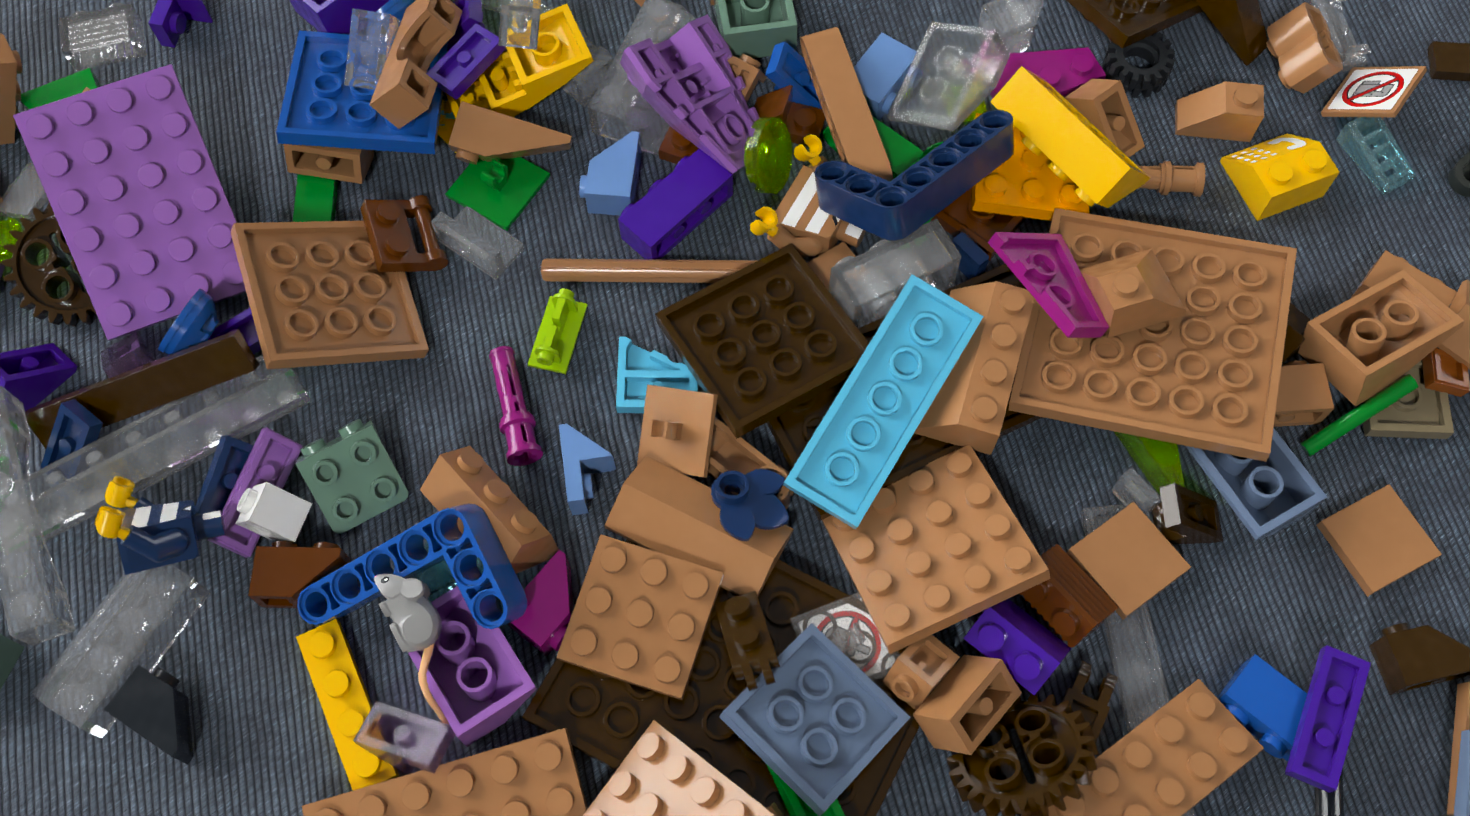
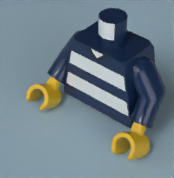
M115 476L109 482L105 492V501L112 507H127L129 509L121 511L112 507L101 506L94 522L97 532L101 536L117 539L125 575L194 559L200 556L203 539L226 535L221 510L197 515L193 500L158 505L144 497L138 500L131 496L135 486L134 482L120 476Z

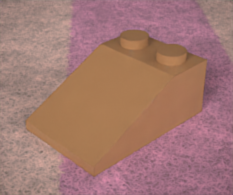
M1403 269L1308 321L1303 335L1305 340L1301 344L1298 353L1310 364L1323 363L1327 380L1354 406H1357L1396 382L1460 329L1464 324V320Z

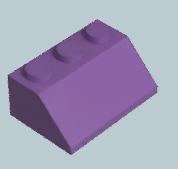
M458 586L431 602L441 617L442 630L434 644L433 653L428 665L427 683L430 692L455 735L468 747L504 724L537 688L500 628L487 629L477 624ZM423 651L409 652V656L419 671Z

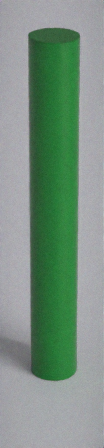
M1407 374L1301 442V447L1311 457L1419 387L1418 383L1410 374Z

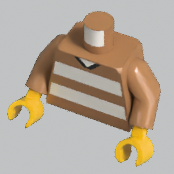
M810 134L803 138L810 152L802 144L794 149L795 157L799 161H809V167L803 165L776 211L770 207H762L755 212V215L762 219V221L755 220L752 222L750 230L757 236L767 233V239L779 249L792 243L802 257L821 255L833 248L838 240L857 248L862 242L866 231L824 212L819 207L814 172L820 164L828 161L824 156L819 157L822 151L821 140L816 135Z

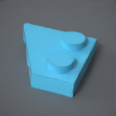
M619 337L616 393L617 413H644L647 384L698 392V382L685 364L672 362L662 353L655 350L649 352L632 344L631 339Z

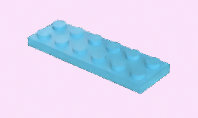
M912 274L790 471L783 486L856 530L984 316Z

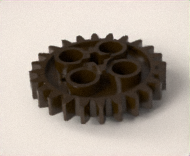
M48 202V213L35 207L33 208L34 221L23 217L19 219L25 228L23 232L10 230L9 233L17 239L16 244L3 246L5 250L13 253L12 258L1 261L2 265L13 269V272L4 276L3 280L17 284L9 293L16 298L24 297L20 307L26 310L34 309L33 316L43 320L48 316L49 323L59 325L64 318L66 325L76 327L79 316L83 323L90 325L93 323L92 313L96 314L88 292H84L83 284L79 278L80 273L74 259L71 261V265L78 275L66 269L69 267L70 261L63 252L70 256L72 254L50 202ZM53 234H56L61 249L53 242ZM48 248L49 257L44 264L38 265V253L42 249ZM68 281L70 285L69 292L65 297L59 299L57 288L62 282Z
M1031 693L1027 701H1022L1020 696L1016 699L972 755L951 751L952 756L947 757V763L951 770L949 772L950 778L962 802L969 801L974 813L984 809L986 816H997L999 812H1002L1003 816H1015V814L1032 816V812L1038 811L1041 816H1049L1048 807L1055 805L1062 811L1067 809L1063 799L1066 796L1075 799L1081 798L1077 784L1091 785L1092 781L1088 771L1097 770L1098 766L1094 756L1098 754V749L1090 723L1085 722L1080 710L1072 711L1070 702L1067 700L1057 706L1055 697L1052 694L1046 697L1043 702H1040L1037 693L1035 695ZM1010 729H1015L1036 779L1034 784H1029L1026 780L1008 734Z

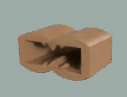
M1304 2L1267 27L1269 40L1266 44L1270 53L1279 61L1280 70L1278 71V76L1286 88H1292L1304 94L1343 70L1342 61L1331 40L1328 25L1318 8Z

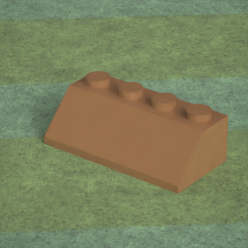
M998 281L950 291V297L984 317L914 432L918 435L961 447L969 445L973 450L989 455L992 454L1000 436L1035 299L1027 289Z

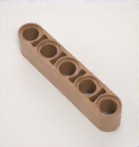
M833 27L800 37L804 61L840 160L887 181H892L893 173L839 28Z

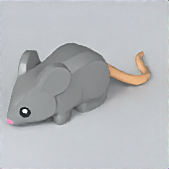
M396 574L376 575L373 578L380 593L387 599L379 603V606L385 617H390L393 620V623L389 626L402 652L423 651L418 681L425 699L437 714L444 727L448 729L450 725L441 708L434 700L427 683L428 665L433 653L434 644L442 630L441 617L437 609L427 599L430 595V589L426 583L416 578L406 579Z

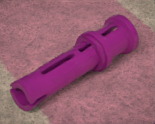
M500 346L490 351L489 359L491 360L503 417L500 419L499 428L507 441L508 452L506 453V460L509 465L513 466L529 465L540 460L543 456L542 447L536 443L533 430L536 426L535 417L526 409L514 357V349L509 346Z

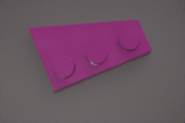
M1089 47L975 56L973 62L974 68L992 98L998 94L1021 66L1045 79L1063 97H1066L1090 79H1105L1106 77L1104 70Z
M995 232L988 244L1067 338H1101L1108 330L1109 325L1061 234Z

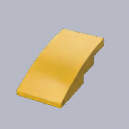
M568 4L499 31L506 47L503 53L457 100L448 94L446 96L455 118L457 117L461 101L515 117L569 82L591 64L593 58Z

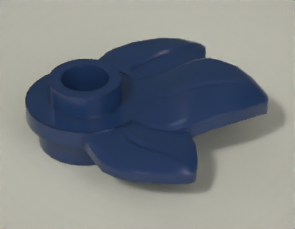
M755 469L745 475L738 471H726L720 474L712 484L711 498L714 504L721 509L720 524L724 530L738 540L749 541L755 527L763 530H773L787 524L789 521L788 512L782 502L775 496L782 488L785 478L767 469ZM736 492L738 495H727V493Z

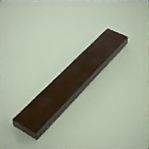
M239 329L29 408L22 417L46 449L62 402L73 399L77 400L103 422V428L253 372L259 366V362Z

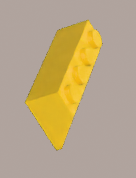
M1023 66L1019 68L991 100V103L998 110L1007 111L1013 116V129L1017 127L1025 135L1021 140L1023 144L1038 156L1043 152L1052 161L1048 165L1050 170L1063 181H1066L1069 177L1078 186L1074 192L1091 207L1096 203L1109 208L1150 179L1141 168L1045 79Z

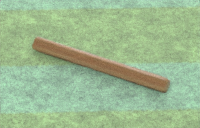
M545 258L541 264V275L544 281L715 283L757 260Z

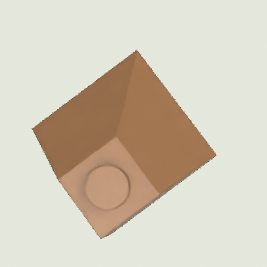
M1152 249L1080 269L1109 325L1108 330L1105 332L1107 338L1185 316L1186 314L1185 307Z

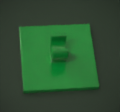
M522 157L498 161L492 159L491 162L478 159L477 165L470 163L445 195L447 198L508 231L548 180L550 173Z

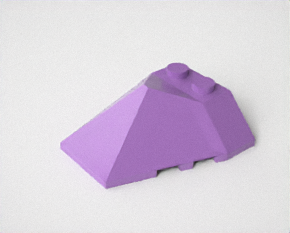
M708 14L688 22L671 38L654 45L652 40L648 38L627 47L623 52L620 64L626 71L631 84L638 89L642 97L671 128L732 174L773 149L756 108H748L741 92L746 87L742 76L735 78L728 60L732 57L729 46Z

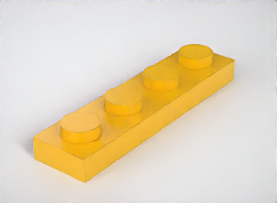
M334 619L296 636L352 790L400 777L341 623Z

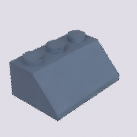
M1274 428L1271 451L1267 462L1186 446L1255 540L1274 535L1310 514L1327 498L1323 490Z

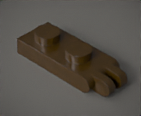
M756 591L714 604L736 681L745 679L749 691L758 689L755 675L763 673L766 685L776 683L772 670L779 668L780 665Z

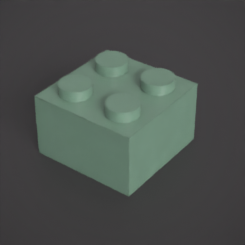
M714 0L719 32L729 46L733 56L740 58L742 53L751 58L771 56L774 46L784 41L796 50L797 21L792 0Z

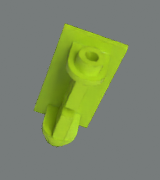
M562 288L558 293L549 297L527 364L528 366L562 374L567 373L588 307L586 303L575 301L574 293L571 290Z

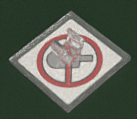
M859 593L790 618L797 637L813 623L872 681L886 676L896 659L900 656L898 651L889 654Z

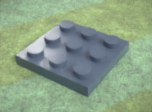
M811 623L777 657L780 667L772 670L776 683L766 685L763 673H761L755 679L758 689L749 691L747 687L719 717L818 816H821L910 719V716Z

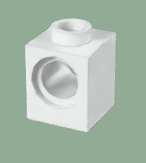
M268 482L253 486L252 489H246L237 505V511L241 513L235 524L274 542L286 541L292 543L296 541L312 503Z

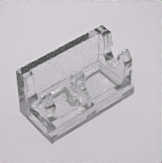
M1309 0L1308 4L1318 8L1326 21L1331 40L1342 61L1343 70L1340 72L1349 71L1353 67H1365L1368 61L1366 56L1362 55L1371 52L1367 44L1357 45L1342 13L1344 11L1342 4H1332L1345 0Z

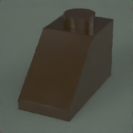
M1408 623L1396 624L1381 630L1383 637L1369 645L1389 695L1470 676V648L1429 625L1410 629Z

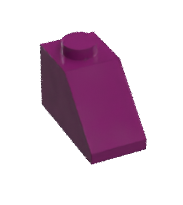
M561 550L554 554L524 589L527 597V609L524 615L508 623L510 628L546 657L553 649L556 651L560 649L574 610L571 567L566 554Z

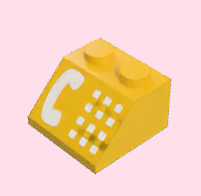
M1288 133L1226 155L1220 159V163L1257 221L1323 197L1340 173L1320 141Z

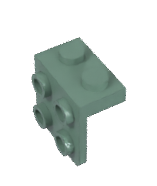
M357 419L338 430L341 435L340 437L328 443H325L323 438L311 442L300 449L303 455L296 460L298 470L331 529L337 534H342L408 498V490L382 444L372 421L363 424L361 419Z

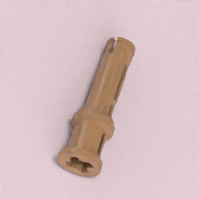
M1163 161L1158 166H1138L1150 177L1139 188L1156 189V192L1160 193V195H1168L1169 192H1190L1195 197H1201L1205 184L1204 163L1196 162L1195 166L1172 165L1171 161Z

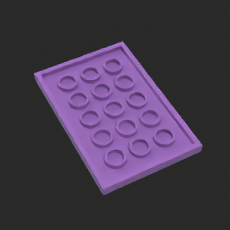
M172 64L13 115L107 340L111 341L178 317L189 300L200 288L213 297L214 303L246 292L231 236L233 223H237Z

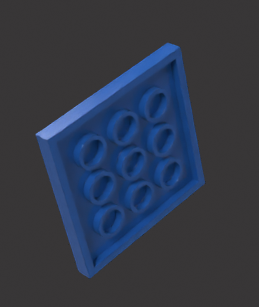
M299 30L276 130L278 144L435 154L443 91L436 87L429 109L398 129L369 105L395 38ZM448 42L437 53L427 72L448 52Z

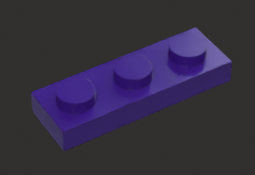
M1328 645L1320 649L1285 770L1286 775L1329 793L1337 790L1371 662Z

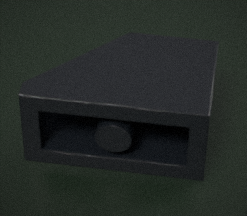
M138 665L104 708V711L169 756L188 765L193 759L189 700L186 695L175 688L180 680L159 666L152 673Z

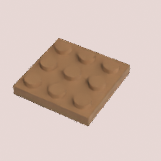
M601 534L556 658L560 661L683 701L724 578L723 572Z

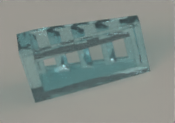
M1358 117L1347 123L1336 139L1383 195L1413 180L1416 176L1381 117ZM1372 144L1375 148L1370 150L1369 145ZM1383 156L1385 161L1379 164L1376 159ZM1391 168L1396 171V173L1389 177H1386L1384 173Z

